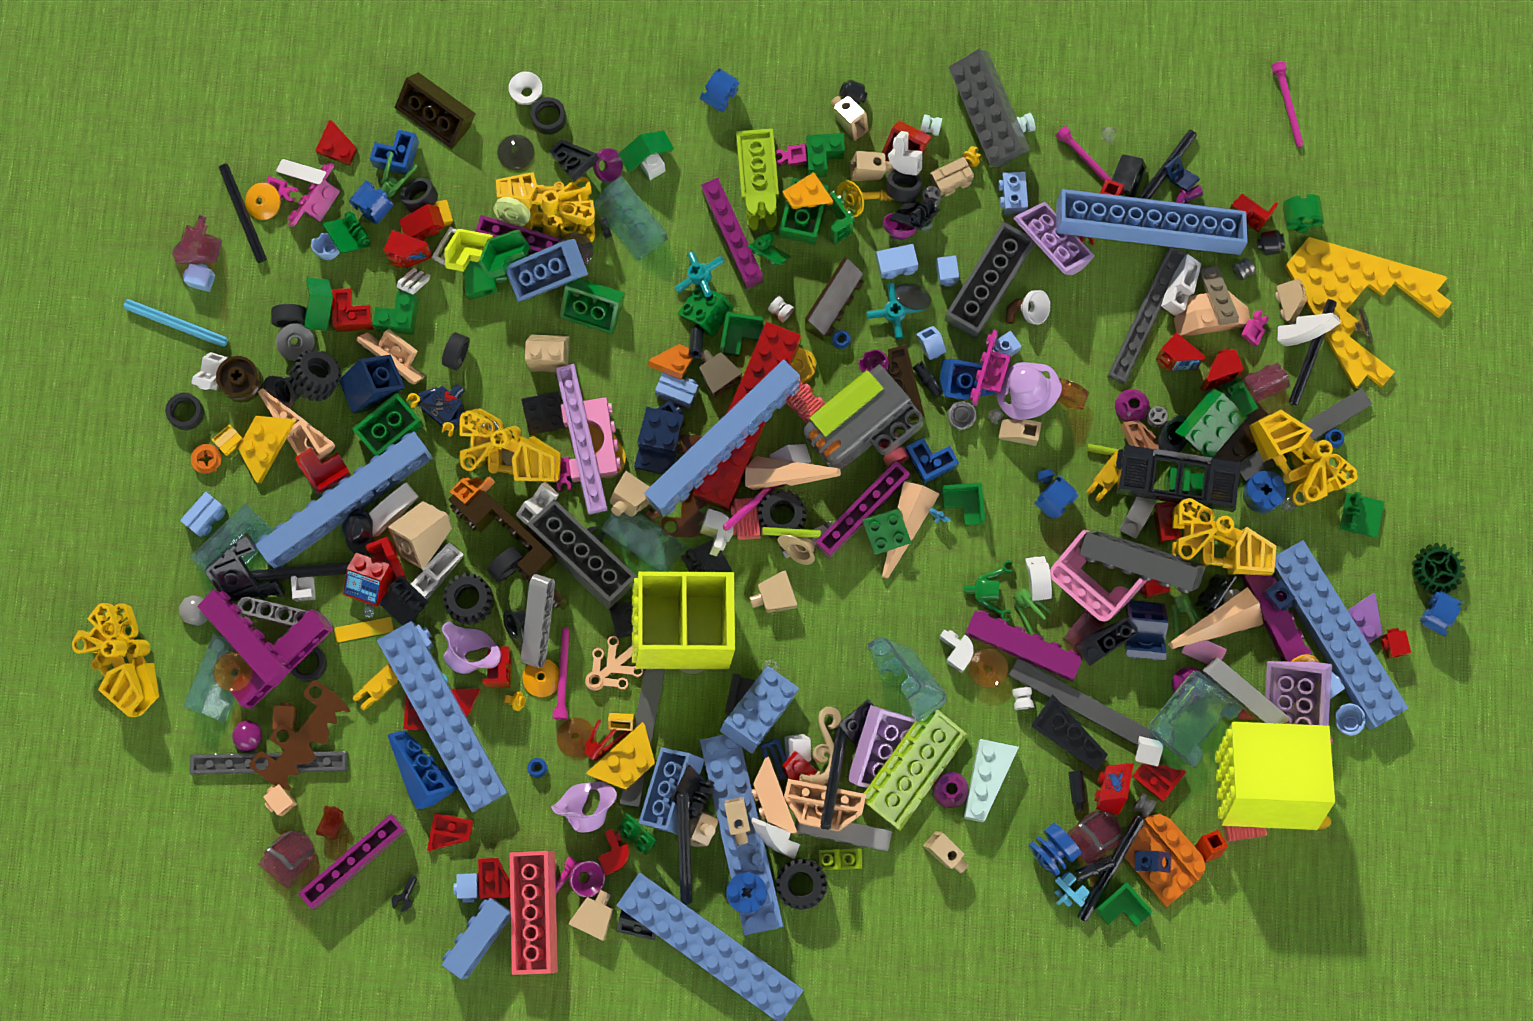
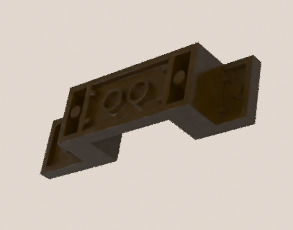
M484 490L468 506L454 494L448 499L451 503L450 508L460 519L464 517L463 520L473 531L477 529L481 533L496 519L503 528L505 526L508 527L507 530L517 541L519 539L522 540L521 543L529 553L517 565L520 568L518 572L528 583L534 574L544 576L557 563L553 555ZM554 589L553 607L555 609L560 607L564 610L568 604L564 597Z

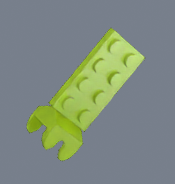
M773 128L736 131L742 201L746 200L748 226L752 231H756L759 227V220L764 219L766 226L773 230L777 223L776 198H779Z

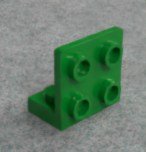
M833 191L830 193V197L834 202L830 207L838 219L832 223L830 228V240L835 245L853 234V220L855 218L851 211H847L843 206L844 201L841 196H836Z
M697 285L677 314L698 324L707 335L713 337L725 321L726 312H731L734 307L724 295L711 290L712 295L710 297H705L701 286Z

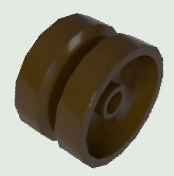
M231 356L219 365L216 372V382L226 396L233 401L242 403L249 402L259 395L258 391L263 387V376L256 365L247 357Z

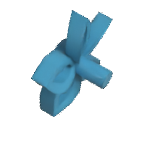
M930 508L929 512L935 518V523L938 524L940 519L944 523L945 521L950 522L951 519L944 516L943 512Z

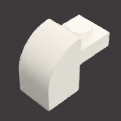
M901 131L894 138V149L888 154L889 161L898 172L917 175L922 170V151L908 150V132Z
M211 352L202 359L201 371L193 376L192 384L197 385L200 389L216 391L219 388L216 382L217 369L228 357Z
M546 482L542 483L534 496L522 504L516 516L527 525L551 501L556 500L559 494Z
M1136 497L1119 530L1136 539L1157 500Z
M708 508L700 533L714 537L710 554L717 556L720 550H724L726 542L730 541L733 535V527L728 531H724L723 525L729 518L721 512Z
M1045 556L1025 558L1032 601L1052 599L1049 564L1046 563Z
M944 629L939 639L954 649L946 663L962 674L973 656L972 642L966 635L960 641L956 633L951 630L947 632Z

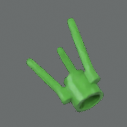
M393 152L389 153L384 175L380 181V184L383 185L381 190L388 195L387 197H394L400 186L417 168V165H414L399 182L395 178L387 179Z
M1024 588L1013 597L1016 601L1014 606L1018 609L1029 634L1033 635L1022 606L1024 609L1031 606L1043 620L1046 617L1033 603L1031 593ZM1034 601L1047 613H1051V610L1047 608L1041 601Z
M1181 595L1173 599L1174 605L1171 607L1174 616L1175 638L1179 636L1178 611L1180 614L1187 613L1193 625L1196 624L1194 617L1197 622L1201 621L1188 595Z

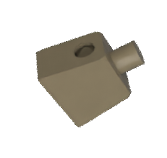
M708 350L702 352L700 359L704 364L699 367V371L713 398L742 379V372L722 353H718L713 357Z

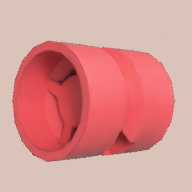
M883 441L880 444V448L885 449L890 443ZM900 445L891 454L885 455L883 460L889 468L895 461L901 464L909 459L910 456L906 448Z

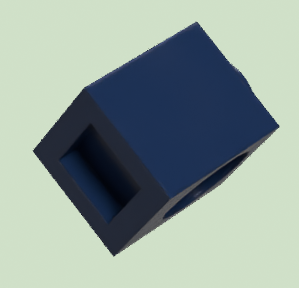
M1281 579L1262 593L1276 612L1280 609L1283 612L1293 605L1291 601L1295 599V596ZM1276 593H1281L1284 596L1283 602L1276 599Z

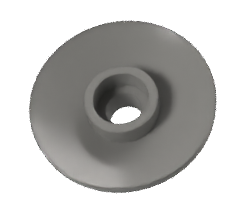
M298 323L288 324L278 332L276 347L284 358L296 361L302 352L305 353L306 350H313L314 337L309 329L304 328V325ZM292 338H297L295 344L291 343Z

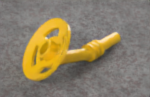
M852 181L840 183L836 191V196L840 195L842 199L843 190L847 191L845 200H843V206L847 211L849 210L847 207L855 209V212L851 211L854 217L862 213L864 200H894L883 190L878 192H861L860 188Z

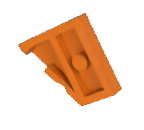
M678 344L651 358L648 366L681 380L694 358L689 356L688 347Z
M490 476L486 480H481L480 477L472 479L462 478L449 492L468 506L483 490L486 492L495 481Z

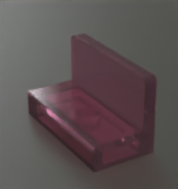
M1085 610L1064 636L1063 640L1079 652L1075 644L1090 634L1099 631L1103 627L1104 622L1098 620L1088 610Z

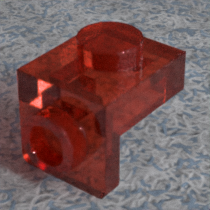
M325 806L323 809L324 815L318 825L316 835L335 840L344 822V812L335 806Z

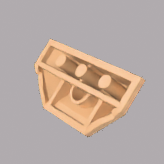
M1229 292L1239 315V322L1219 325L1207 293L1192 295L1188 298L1185 311L1174 318L1175 330L1180 336L1184 337L1243 328L1248 320H1251L1249 309Z
M769 757L764 759L753 784L755 789L751 790L755 801L759 800L762 808L758 809L762 820L766 819L767 823L784 829L793 835L797 834Z
M788 779L784 799L799 824L821 828L820 823L827 786ZM838 789L832 825L829 830L839 832L862 815L866 794Z

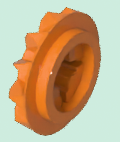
M203 444L193 451L191 464L199 473L210 474L221 465L222 456L215 446ZM206 454L210 458H213L208 461V466L204 461H201L202 459H205Z

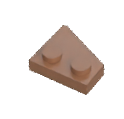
M1140 420L1124 422L1121 425L1129 445L1159 449L1158 442L1155 440L1157 436L1149 431Z

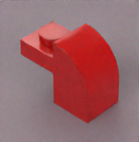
M613 829L605 832L612 851L598 856L606 876L623 869L630 857L629 845L625 844L620 847L622 839L618 832L614 833Z

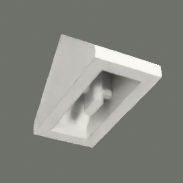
M806 444L786 445L769 455L773 459L806 464L811 463Z

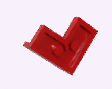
M1241 194L1229 209L1246 211V224L1259 233L1279 203L1275 202L1270 210L1266 211L1247 196Z
M351 288L332 289L333 326L337 332L374 330L370 305L353 306Z
M312 448L295 457L298 466L318 495L351 475L338 452L323 462L319 460Z
M1161 502L1156 503L1153 508L1159 545L1181 538L1180 529L1172 528V511L1179 503Z
M388 537L365 545L374 559L390 564L395 574L392 582H396L401 575L407 579L395 546Z
M509 646L501 647V658L498 665L494 668H487V679H482V683L487 688H511V649ZM488 649L487 656L490 654L491 649Z

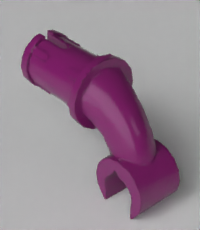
M1197 185L1189 191L1181 190L1176 203L1188 204L1190 200L1203 196L1201 186Z

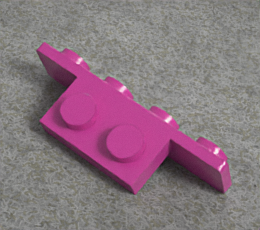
M324 164L320 170L326 172L321 184L311 182L308 187L310 191L307 195L301 197L298 202L300 206L289 215L288 219L290 221L287 225L290 227L295 226L304 212L318 222L322 220L340 192L325 181L334 168V164Z
M993 330L992 335L989 334L986 341L988 350L987 353L983 352L981 363H983L982 370H978L975 379L978 382L977 387L972 389L970 395L974 406L978 404L982 389L1001 393L1011 356L993 351L998 336L997 330Z

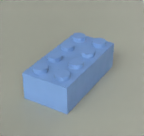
M575 239L562 241L511 263L507 269V275L518 302L531 299L588 275Z
M767 666L726 718L720 732L752 754L795 698L799 687Z
M661 747L639 824L678 835L677 805L671 800V797L688 765L700 775L705 759L690 753Z
M485 899L478 908L480 910L476 917L473 916L466 925L468 929L464 934L460 933L454 941L456 945L453 950L449 949L442 958L444 960L442 966L460 979L467 980L511 918V911L495 899Z

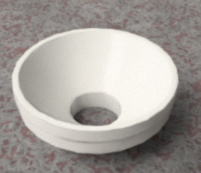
M531 72L516 74L509 83V93L512 99L521 105L535 103L542 94L540 78ZM525 88L532 90V94L528 97L521 94Z
M1033 290L1024 298L1021 311L1027 322L1039 325L1047 319L1050 312V300L1044 291ZM1029 302H1030V303H1031V309H1030V311L1028 312V305H1029Z

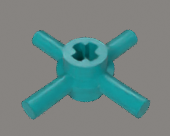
M689 252L688 257L691 262V266L688 268L689 277L675 286V289L680 293L691 284L700 285L705 297H710L712 295L708 286L712 278L710 271L725 261L722 256H719L707 265L700 264L695 252Z
M891 283L887 285L890 302L885 305L884 309L867 311V319L885 317L888 321L893 322L895 338L902 339L901 321L905 318L906 314L921 312L924 309L923 304L905 306L901 301H898L895 285ZM892 309H896L898 311V314H894V311H892Z

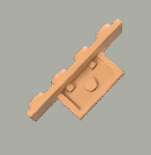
M390 329L386 330L380 341L368 332L358 336L357 341L365 349L376 355V357L391 354L399 374L407 382L416 384L423 380L424 375L411 366L418 351Z

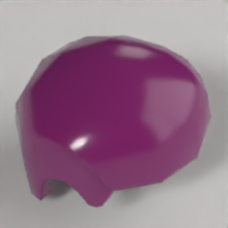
M874 349L865 352L863 358L858 360L859 369L863 373L866 370L870 372L879 364L885 370L889 366L888 357L881 350Z
M250 720L237 724L232 733L234 746L243 752L256 750L262 741V731L259 725Z

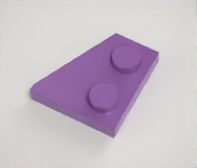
M1372 593L1347 610L1368 644L1383 634L1375 593Z

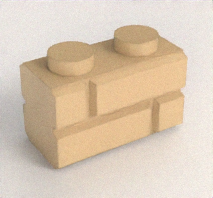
M965 157L930 172V180L933 186L940 190L941 196L944 194L949 196L959 187H968L972 184L971 181H973L974 177Z

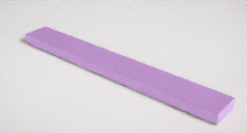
M570 364L557 367L555 369L588 514L606 511L608 509L575 365Z

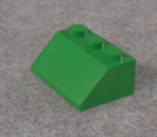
M578 278L565 285L559 318L613 334L623 307L625 292Z

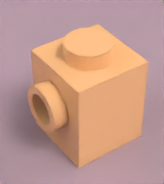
M280 784L271 786L264 796V799L267 801L264 803L271 812L275 811L281 817L297 805L287 790L283 789Z

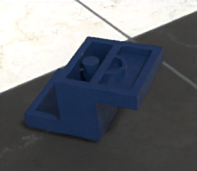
M646 407L637 441L639 449L634 465L635 469L663 475L675 464L681 441L680 431L684 415Z
M1130 600L1125 606L1126 615L1138 634L1124 643L1126 656L1135 659L1166 660L1165 640L1168 629V617L1165 603Z

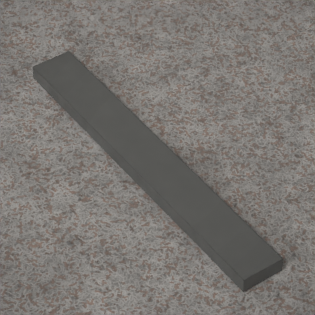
M1169 247L1107 377L1125 384L1158 316L1168 285L1179 264L1187 255L1186 252L1175 247Z
M1361 388L1305 422L1304 425L1313 430L1309 436L1315 440L1368 408L1373 403ZM1258 451L1239 462L1241 463L1239 475L1246 482L1255 473L1264 471L1276 463L1273 458L1263 462ZM1288 453L1283 454L1285 458L1289 456Z
M1019 658L1008 675L1048 698L1053 694L1064 707L1136 746L1139 745V736L1154 739L1157 734Z
M645 669L634 729L643 722L646 726L650 745L653 738L665 669ZM646 773L627 790L622 789L620 804L640 808Z
M313 752L315 759L312 762L296 765L299 773L347 772L348 752ZM257 753L190 754V774L256 773L250 768L249 764ZM282 753L266 754L276 761ZM264 757L258 758L255 762L256 768L259 770L266 769L268 760Z

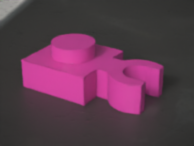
M806 144L787 146L788 152L783 150L775 151L776 156H782L780 160H776L778 166H782L786 162H788L789 166L808 164Z
M268 176L266 183L271 184L277 189L281 200H283L284 196L289 201H295V198L290 196V192H298L296 187H287L288 182Z
M1262 310L1254 312L1253 319L1248 320L1241 334L1252 346H1258L1265 332L1262 326L1269 319L1268 316L1261 317Z
M570 457L561 458L560 479L557 483V490L559 492H562L563 484H567L568 490H572V484L568 481V477H571Z

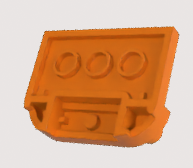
M1156 814L1144 819L1145 822L1124 859L1135 871V851L1171 853L1170 873L1135 871L1163 905L1168 907L1202 877L1206 866L1200 852L1174 822L1164 815ZM1120 839L1116 844L1113 845V847H1114L1115 849L1117 848V846H1118V844L1120 843L1121 839ZM1165 857L1162 860L1163 867L1166 865Z

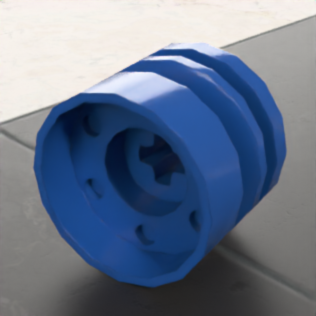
M1053 822L1043 831L1048 839L1047 841L1038 836L1036 841L1039 846L1033 841L1028 846L1039 864L1054 876L1060 874V870L1056 865L1063 870L1066 868L1062 860L1063 858L1073 862L1082 853L1070 836Z

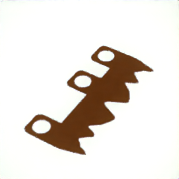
M680 435L682 446L678 449L677 454H685L702 437L698 435ZM695 488L689 492V497L682 502L681 518L664 517L662 519L661 534L663 536L692 538L705 535L700 533L701 526L699 525V522L704 519L705 514L699 512V510L705 507L707 503L694 498L693 492ZM674 521L677 525L676 531L668 533L665 530L666 522Z
M313 680L304 691V696L317 705V707L298 733L286 725L280 724L270 736L271 741L284 750L279 758L275 761L269 755L260 751L249 764L253 771L275 786L280 784L283 789L291 791V787L288 784V776L299 774L296 765L307 764L315 759L309 743L327 744L329 739L327 723L337 724L336 712H351L337 694L317 680ZM319 686L322 689V695L319 698H312L309 694L311 687ZM279 730H286L289 733V738L286 742H279L277 740L276 734ZM260 757L268 760V766L264 770H259L255 766L256 760Z

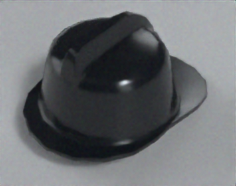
M268 376L263 383V388L283 405L292 407L301 394L295 392L296 389H293L291 382H289V377Z
M1176 416L1162 425L1158 438L1159 449L1174 452L1182 451L1186 442L1175 431L1187 417Z
M362 509L354 510L343 522L342 532L346 537L348 548L354 554L365 555L369 551L365 545L373 542V521L368 512Z
M505 610L503 613L505 629L510 637L522 645L526 613L521 610Z

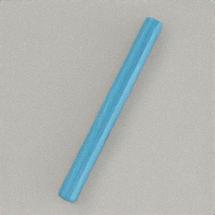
M126 299L123 305L126 310L218 346L225 347L228 343V339L225 336L133 300Z

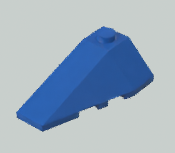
M956 359L943 360L940 382L944 396L961 400L969 399L972 389L977 387L976 375L978 370H982L983 364ZM982 389L980 397L997 394V392Z
M405 730L388 735L408 795L418 810L434 806L458 789L450 773L445 768L441 769L434 762L435 759L431 755L428 757L421 750V745Z

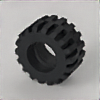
M313 349L311 352L306 350L305 353L302 352L293 364L289 372V382H291L293 389H296L295 392L301 394L303 398H309L310 401H314V399L316 401L326 400L332 395L341 380L342 372H340V365H337L338 362L335 359L333 360L331 355H326L324 351L318 352Z
M780 489V492L774 490L771 495L767 494L765 499L761 501L758 509L760 527L802 529L806 523V506H804L803 500L799 499V495L792 494L790 490L788 492H784V489ZM778 506H787L793 511L794 517L791 522L781 525L771 519V512ZM769 535L770 538L773 539L775 537L778 540L779 536Z
M463 573L461 577L459 575L455 576L454 581L450 580L448 587L445 586V594H443L444 606L447 612L462 624L464 622L467 625H471L472 622L477 624L480 619H486L485 616L491 613L490 609L494 606L493 591L479 575ZM467 589L477 590L479 593L478 603L470 609L461 608L458 604L460 594Z
M796 859L783 866L776 879V890L779 892L778 896L784 901V904L799 910L809 909L817 905L826 894V887L828 886L827 876L823 872V868L809 859ZM805 872L813 880V889L806 896H799L791 889L790 881L796 873Z

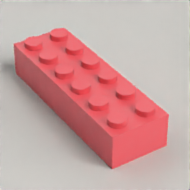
M555 851L511 852L509 855L512 975L557 973Z

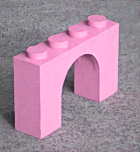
M606 398L583 401L588 424L598 427L604 434L603 446L595 454L600 478L619 475L618 469H621L620 458H616L615 451L619 450L617 439L613 440L612 434L616 432L615 423L610 420V414H613L612 404L608 403ZM562 404L561 410L563 416V423L566 428L569 426L564 409V404ZM570 459L571 478L573 482H579L581 479L576 459Z

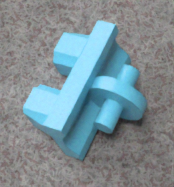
M1070 872L1065 873L1061 878L1058 876L1055 879V882L1066 892L1063 894L1059 889L1056 890L1055 894L1060 898L1056 903L1060 905L1064 902L1069 907L1072 902L1067 897L1070 896L1082 907L1090 891L1081 885L1074 892L1069 886L1076 878Z

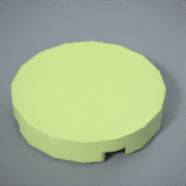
M501 197L493 207L494 213L500 221L503 219L507 223L524 227L531 217L527 206L514 198Z

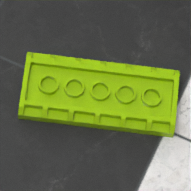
M927 704L863 793L866 794L865 804L894 826L895 829L901 831L968 737V734L937 708Z

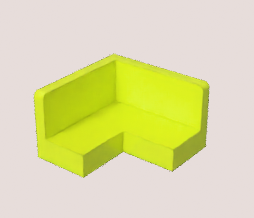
M457 229L444 250L446 268L464 272L470 261H479L487 240L493 238V235Z

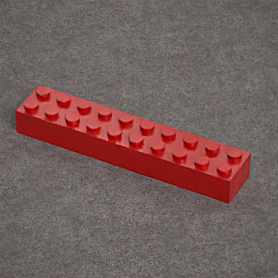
M766 321L728 412L783 359L791 366L801 344L802 335ZM763 421L758 426L759 429L752 436L749 434L744 439L745 443L739 449L735 448L731 451L732 455L725 462L721 461L717 465V470L712 475L708 474L703 478L704 482L697 489H694V498L728 512L730 511L745 476V468L751 462L767 422Z

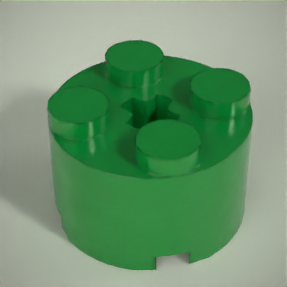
M1307 194V198H1301V195L1284 201L1283 213L1287 230H1298L1299 233L1309 231L1311 227L1324 224L1320 196Z

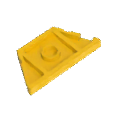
M255 416L238 447L255 482H263L296 422L295 419Z
M642 722L587 771L588 776L627 790L656 763L645 724Z

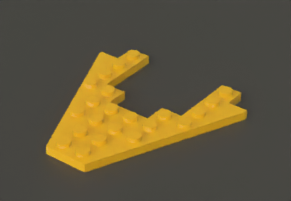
M1311 237L1304 242L1285 265L1292 281L1300 279L1303 282L1308 299L1306 305L1312 315L1322 314L1328 299L1337 302L1334 314L1340 319V323L1326 332L1324 337L1355 389L1366 376L1382 387L1395 372L1350 337L1361 322L1346 310L1366 286L1383 297L1388 289L1395 284L1437 318H1440L1452 303L1437 291L1446 281V276Z

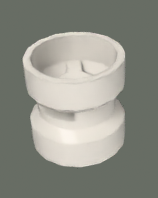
M780 296L768 308V311L771 314H776L781 322L786 321L794 310V307L786 304Z
M1031 687L1012 690L1013 697H1015V710L1034 707V703L1031 700Z

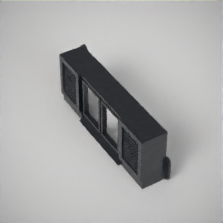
M1124 445L1123 449H1120L1117 453L1116 469L1119 470L1116 494L1172 503H1180L1184 499L1191 498L1210 509L1234 512L1236 510L1241 463L1174 451ZM1157 460L1178 463L1174 492L1153 489ZM1184 464L1205 468L1201 496L1181 493Z

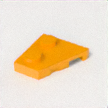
M815 173L810 174L782 191V195L792 209L816 207V205L822 204L832 205L834 202Z

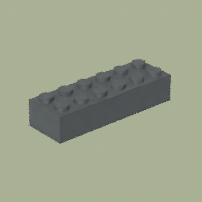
M978 49L949 66L989 164L1000 168L1029 151V145L989 52Z
M1003 221L947 311L944 321L977 339L1032 251L1035 244L1033 239Z
M555 499L527 523L526 530L608 610L633 587L634 578H637V576Z
M1098 530L1086 532L1080 555L1085 556L1084 559L1094 563L1100 561L1103 562L1105 567L1112 569L1118 567L1122 569L1121 572L1130 575L1137 573L1144 580L1151 581V579L1159 581L1158 584L1166 587L1173 585L1178 587L1177 590L1185 593L1200 587L1206 565L1191 560H1183L1178 556Z

